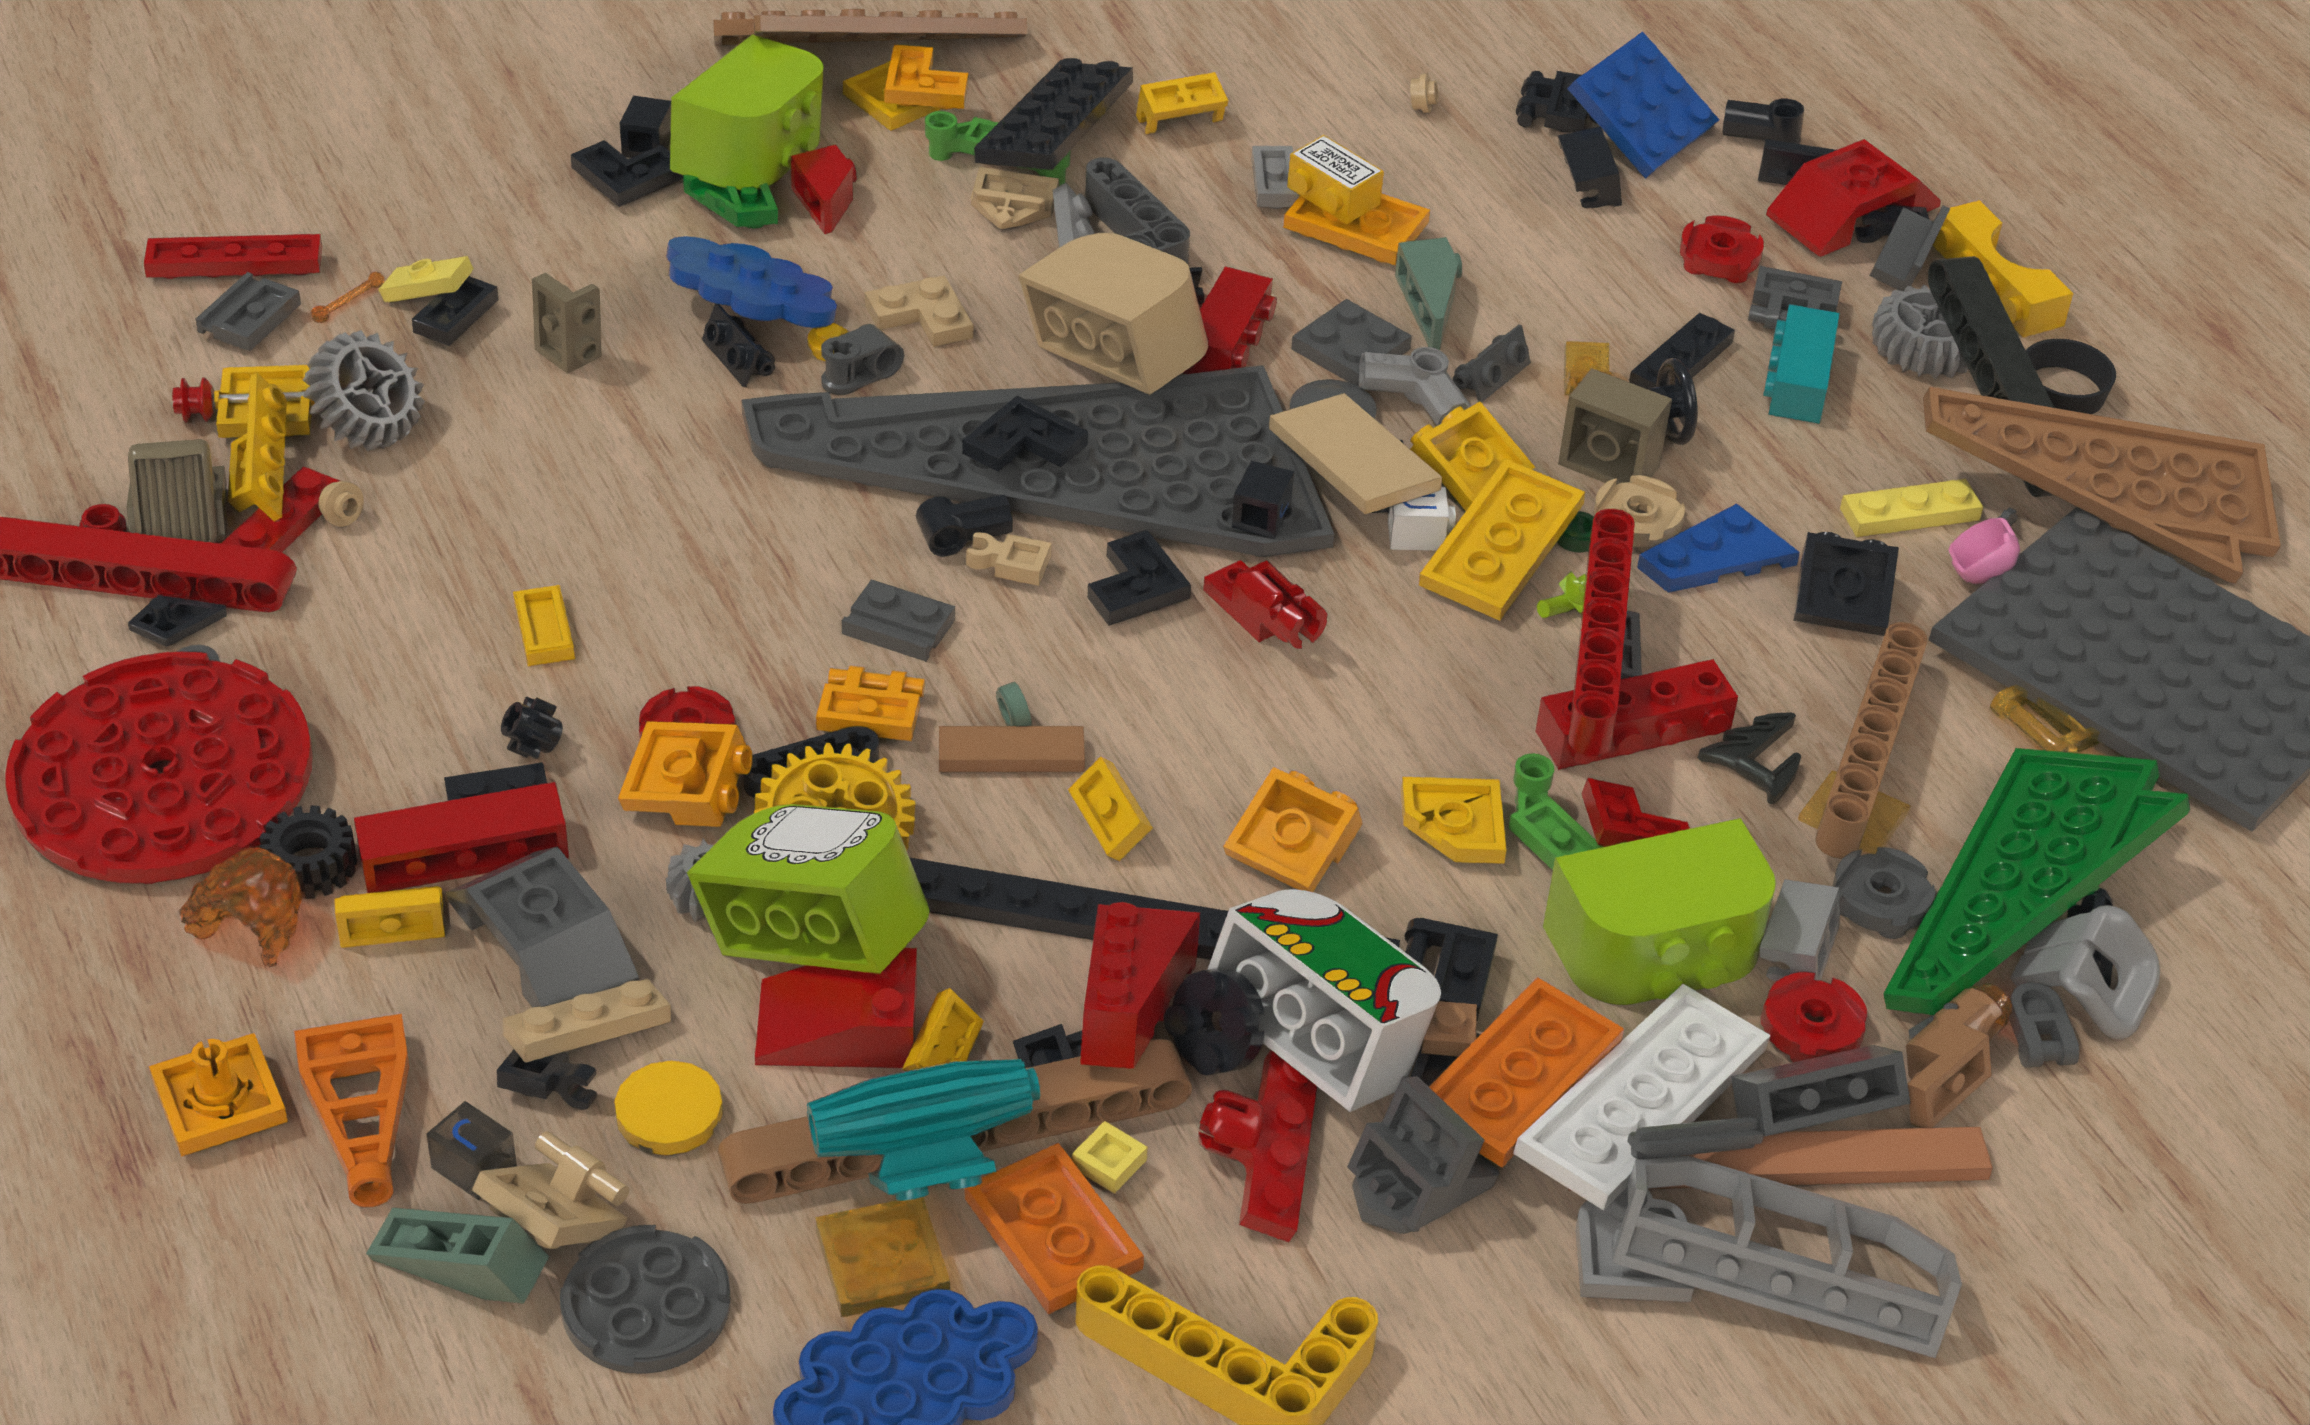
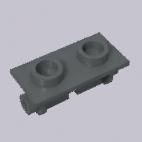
M1518 324L1506 335L1496 336L1492 344L1480 352L1477 358L1470 360L1466 364L1459 365L1455 369L1453 376L1456 386L1459 389L1475 390L1478 402L1481 401L1482 403L1528 366L1531 360L1522 325Z

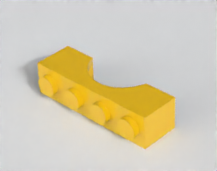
M1980 200L1950 207L1933 243L1936 250L1946 259L1972 256L1979 258L2015 330L2023 338L2064 327L2074 293L2050 269L2027 268L2014 264L2002 257L1996 251L2002 222Z

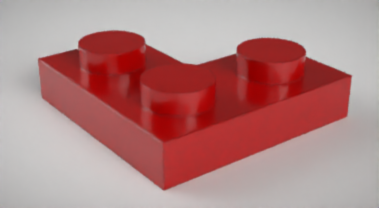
M1587 778L1581 794L1597 845L1607 847L1690 829L1688 822L1641 812L1633 787Z

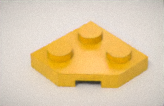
M1402 777L1403 825L1454 862L1505 863L1507 849L1499 779Z

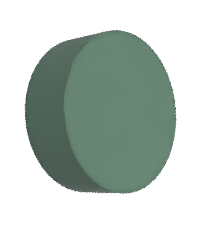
M1011 682L998 687L996 699L1006 725L1016 727L1031 726L1030 711L1018 684Z

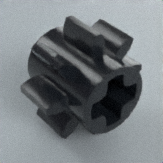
M528 696L525 697L523 704L520 702L513 703L505 712L501 722L502 735L511 739L507 750L525 758L530 756L535 759L539 758L540 751L543 753L551 752L557 746L563 730L562 722L552 717L557 706L538 697L534 700Z

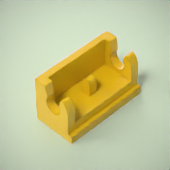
M1215 72L1143 84L1140 86L1136 117L1139 123L1147 122L1145 127L1146 134L1156 132L1158 120L1214 111L1212 122L1215 123L1223 120L1225 107L1228 106L1229 100Z

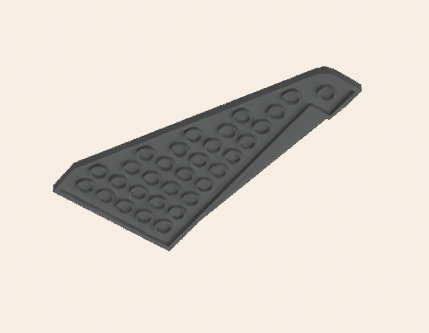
M1264 365L1178 375L1151 395L1120 382L831 399L830 392L784 394L741 400L742 415L751 450L765 466L770 468H781L934 497L943 496L962 503L1005 495L1010 504V511L1130 533L1148 530L1153 537L1158 539H1169L1251 554L1257 557L1333 548L1334 532L1304 460L1269 429L1270 415L1283 412ZM1017 395L1088 431V445L1062 467L1025 449L997 472L962 454V440ZM1251 460L1294 471L1291 507L1275 539L1232 528L1234 493Z

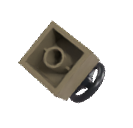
M1675 358L1666 360L1659 369L1656 387L1647 389L1591 368L1569 396L1558 465L1604 483L1617 478L1616 485L1630 482V477L1635 475L1652 477L1660 466L1665 434L1673 443L1685 445L1693 438L1698 420L1697 395L1691 374L1684 363ZM1673 418L1680 419L1683 425L1681 432L1677 428Z

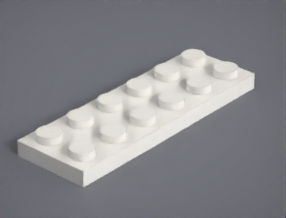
M1682 984L1517 1138L1513 1154L1604 1211L1628 1187V1181L1635 1160H1638L1631 1155V1146L1627 1142L1629 1134L1636 1132L1640 1127L1694 1122L1732 1084L1731 1076L1742 1074L1766 1050L1771 1035Z

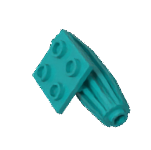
M1021 1059L953 1061L871 1078L808 1102V1126L817 1157L883 1155L879 1170L869 1173L870 1184L887 1193V1195H896L897 1201L911 1200L929 1195L928 1186L949 1183L950 1189H962L982 1183L981 1175L996 1172L994 1160L985 1157L970 1136L1031 1113L1033 1101L1040 1099V1085L1035 1069H1025V1064Z

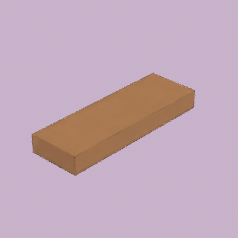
M939 726V772H1085L1084 726Z

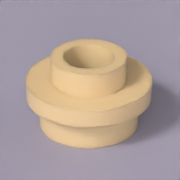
M1428 73L1421 74L1420 78L1411 79L1410 95L1414 110L1431 113L1432 105L1438 104L1437 81H1430Z
M339 481L327 485L319 497V509L324 518L330 524L338 527H345L356 521L364 505L361 489L348 481Z

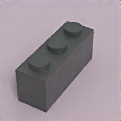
M1877 1045L1731 1076L1737 1117H1754L1760 1121V1130L1764 1133V1136L1911 1104L1903 1052Z

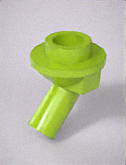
M1572 571L1568 573L1558 583L1564 594L1540 600L1537 604L1538 614L1542 618H1548L1569 612L1575 608L1582 615L1586 575L1583 574L1576 578Z

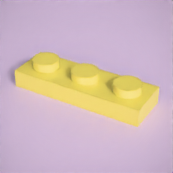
M1966 479L1843 495L1840 510L1855 536L1863 537L1979 521L1983 505Z

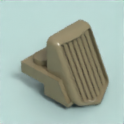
M195 439L134 444L129 448L130 484L127 500L129 532L212 543L222 542L226 539L227 513L225 498L227 480L225 467H212L210 447L206 441Z

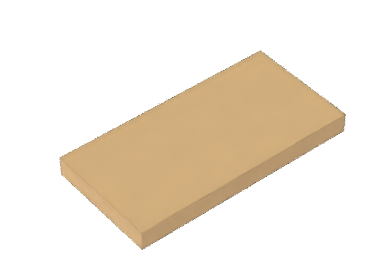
M1345 393L1270 415L1269 429L1364 514L1441 490L1442 476Z

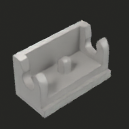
M1784 880L1760 945V958L1772 962H1783L1790 969L1769 967L1766 975L1769 979L1778 981L1793 973L1811 972L1816 973L1814 980H1821L1840 926L1839 887Z

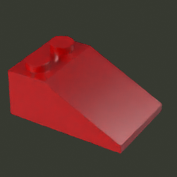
M903 948L880 974L805 965L762 979L755 1065L903 1068L915 1041L917 948Z

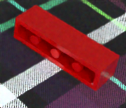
M555 782L354 817L367 893L394 891L486 874L535 851L558 847L565 857L569 858L566 822Z

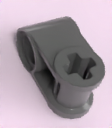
M865 324L839 337L829 338L821 346L822 357L826 360V371L821 376L822 387L830 393L846 395L880 379L889 378L900 369L904 361V349L872 324Z

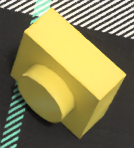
M1104 1121L1072 1153V1161L1083 1175L1115 1194L1147 1161L1148 1147Z

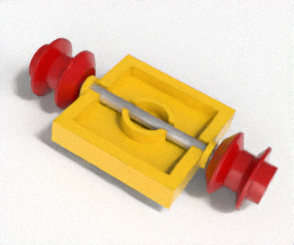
M307 365L226 367L222 370L220 390L215 391L206 377L201 379L197 387H190L187 380L182 378L180 387H173L174 413L182 414L185 423H188L193 413H200L204 421L208 422L216 408L218 409L216 422L218 437L240 438L247 433L250 376L258 372L270 385L278 386L286 397V437L310 435L312 414L309 413L315 402L303 397L306 389L310 387L303 381L305 373L310 369Z

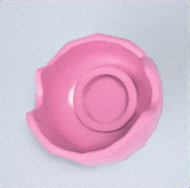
M1989 518L1961 533L1951 543L1948 550L1952 557V565L1963 580L1972 584H1984L1993 576L2004 574L2016 565L2020 545L2007 520L2004 518Z

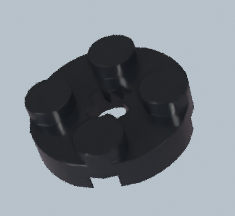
M1215 968L1194 972L1189 975L1178 987L1173 998V1004L1166 1010L1164 1016L1165 1028L1170 1035L1174 1036L1175 1043L1182 1056L1200 1074L1205 1076L1240 1070L1248 1066L1258 1055L1263 1044L1265 1032H1258V1015L1264 1014V1010L1257 990L1244 975L1230 969L1220 970ZM1220 1011L1222 1015L1219 1020V1025L1222 1028L1221 1032L1213 1026V1012Z

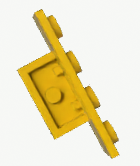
M256 372L250 376L247 433L231 442L228 502L239 512L256 504L275 522L282 518L287 400L278 386L270 385Z

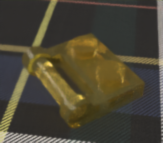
M2017 684L2000 691L1990 704V709L2000 719H2009L2043 750L2080 753L2101 743L2097 740L2100 731L2093 727L2085 729L2068 713L2040 697L2037 698L2036 704L2026 698L2028 691ZM2027 704L2063 736L2057 737L2029 713L2023 705Z

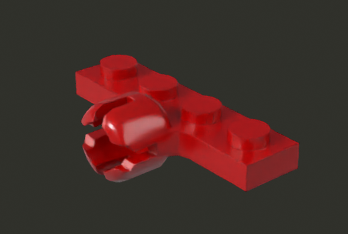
M1271 1049L1264 1058L1258 1101L1229 1090L1216 1091L1213 1095L1214 1102L1208 1103L1202 1114L1199 1129L1204 1133L1198 1131V1143L1205 1151L1233 1161H1240L1245 1166L1247 1174L1239 1225L1290 1242L1298 1230L1317 1086Z

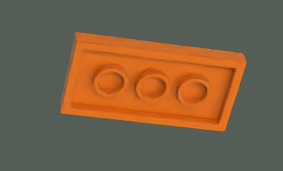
M1537 977L1429 1088L1485 1139L1479 1154L1503 1168L1514 1156L1513 1152L1517 1138L1622 1041L1624 1028Z

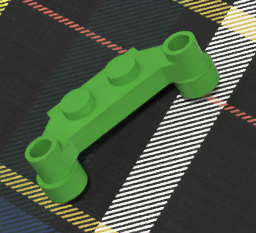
M932 112L925 117V136L929 140V156L934 160L944 161L950 159L953 156V152L975 155L974 147L998 122L974 117L972 121L957 123L956 116L950 112ZM1071 150L1053 170L1027 169L1035 170L1040 176L1058 178L1060 186L1066 183V168L1070 165Z
M1525 754L1518 758L1515 764L1513 782L1517 787L1515 795L1516 812L1510 816L1509 829L1552 870L1555 857L1602 848L1603 846L1597 845L1595 838L1548 796V790L1552 786L1554 775L1552 761L1540 754Z

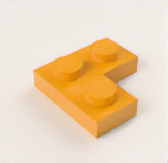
M894 44L884 89V103H894L901 106H933L946 110L953 108L964 109L968 90V73L932 70L933 47Z

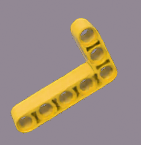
M1097 1265L1086 1269L1077 1280L1075 1323L1079 1331L1088 1338L1239 1425H1323L1372 1360L1378 1327V1314L1374 1306L1358 1297H1346L1337 1300L1323 1315L1287 1363L1283 1364L1123 1272L1110 1266Z

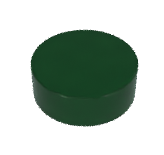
M1578 511L1557 543L1562 548L1571 552H1588L1594 516Z

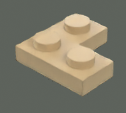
M945 275L928 277L920 281L896 286H885L881 289L865 292V307L880 330L919 322L933 347L973 338L974 325Z

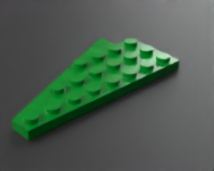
M2015 748L1883 993L1886 1009L1935 1015L1938 1011L1944 1009L1945 1004L1949 1003L1964 989L1972 987L2083 897L2097 891L2103 881L2188 815L2190 811L2188 794L2152 791L2159 777L2157 760Z

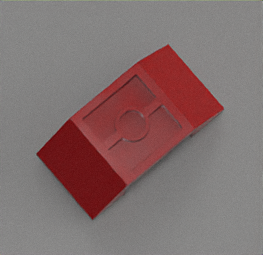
M1863 139L1804 163L1767 208L1766 216L1816 255L1822 257L1851 244L1856 218L1889 204L1926 207L1927 212L1940 207L1941 200L1917 177Z

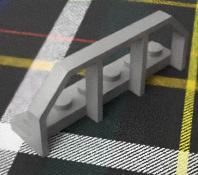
M1691 1156L1635 1160L1628 1181V1206L1612 1252V1263L1933 1358L1937 1356L1962 1285L1955 1254L1898 1217ZM1686 1185L1732 1199L1735 1236L1642 1209L1647 1188ZM1754 1206L1825 1226L1832 1265L1750 1241L1755 1226ZM1850 1234L1883 1243L1935 1276L1940 1297L1848 1270L1847 1268L1853 1254Z

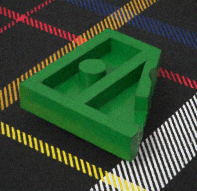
M683 175L684 192L734 226L756 229L764 225L778 224V208L767 183L760 185V189L751 186L736 190L733 186L723 188L700 181L695 176Z

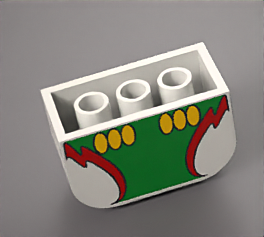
M1281 890L1230 908L1207 969L1217 968L1220 970L1230 969L1237 971L1253 984L1261 998L1264 1014L1258 1015V1032L1265 1031L1263 1044L1349 1112L1395 1093L1402 1077L1409 1076L1441 996V989L1436 978L1423 965L1343 905L1323 895L1305 890Z

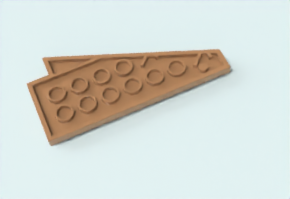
M842 9L840 16H825V10H803L800 16L785 15V11H763L761 15H754V19H745V12L721 13V20H713L714 46L739 45L752 34L783 44L1018 38L1027 35V18H1017V12H995L994 18H979V13H957L955 17H942V10L919 11L917 17H903L902 11L879 12V16H865V9Z
M1929 387L1923 397L1926 432L2107 521L2113 528L2127 531L2230 583H2236L2243 574L2240 552L2273 558L2281 547L2265 444Z

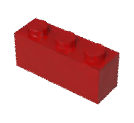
M1224 267L1200 308L1208 340V349L1197 363L1183 372L1184 374L1246 367L1251 345H1258L1264 322H1270L1275 313L1277 298L1271 296L1273 278Z

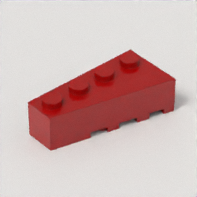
M1117 902L1111 905L1098 904L1084 1004L1080 1065L1135 1068L1154 1036L1156 1023L1158 1020H1164L1170 1000L1175 996L1186 974H1192L1196 967L1200 924L1199 912L1139 908L1125 902Z

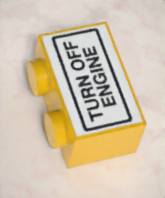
M1322 135L1290 154L1287 188L1348 224L1380 205L1384 171L1327 136Z

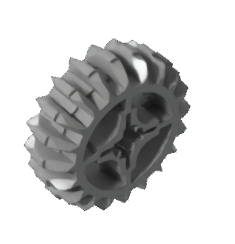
M1923 284L1920 289L1907 286L1904 292L1893 290L1891 296L1883 297L1882 303L1878 306L1877 313L1874 314L1872 322V344L1878 347L1879 355L1888 357V364H1899L1902 367V372L1912 370L1917 372L1918 377L1922 373L1930 374L1934 379L1939 374L1953 378L1955 372H1967L1968 367L1930 289Z
M361 330L353 332L350 336L344 332L337 335L330 342L326 341L318 348V352L310 358L307 365L310 370L305 373L303 379L310 387L306 389L303 397L315 402L309 414L321 415L323 421L320 429L331 427L335 431L334 441L347 437L350 449L359 447L361 444H363L367 451L374 450L378 446L384 449L393 445L398 439L402 440L421 417L418 411L425 402L418 394L422 391L424 384L413 380L418 368L406 365L405 361L408 353L398 355L393 351L394 341L386 342L382 345L378 333L369 335L366 338Z

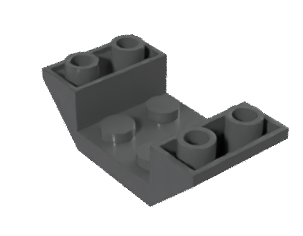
M558 847L535 851L446 892L448 902L471 931L486 925L519 966L522 995L532 1008L545 1007L571 1000L581 994H593L619 987L629 981H639V975L609 908Z

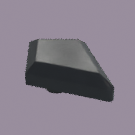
M158 595L128 622V627L130 631L168 647L226 617L227 611L226 606L221 604Z

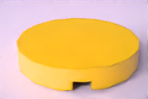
M672 1060L651 1063L632 1072L620 1085L614 1101L618 1130L627 1142L640 1149L639 1144L652 1148V1153L659 1155L686 1153L703 1145L714 1134L713 1129L718 1124V1121L720 1124L723 1115L720 1088L709 1072L692 1063Z

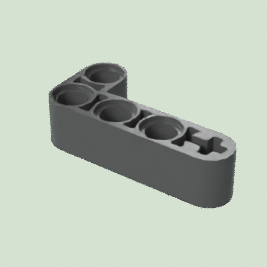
M1104 157L1089 161L1086 165L1085 198L1092 212L1115 234L1178 257L1188 264L1190 230L1121 163L1115 159Z

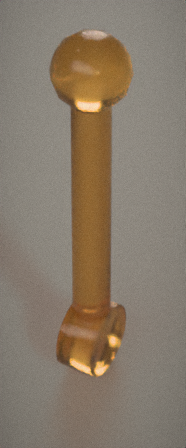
M372 272L368 276L367 281L326 306L319 305L311 310L313 321L317 323L326 322L329 320L331 312L372 287L380 288L385 281L384 276L380 272Z

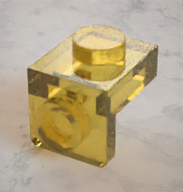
M1566 341L1564 347V395H1570L1591 368L1613 376V373L1609 371V343Z

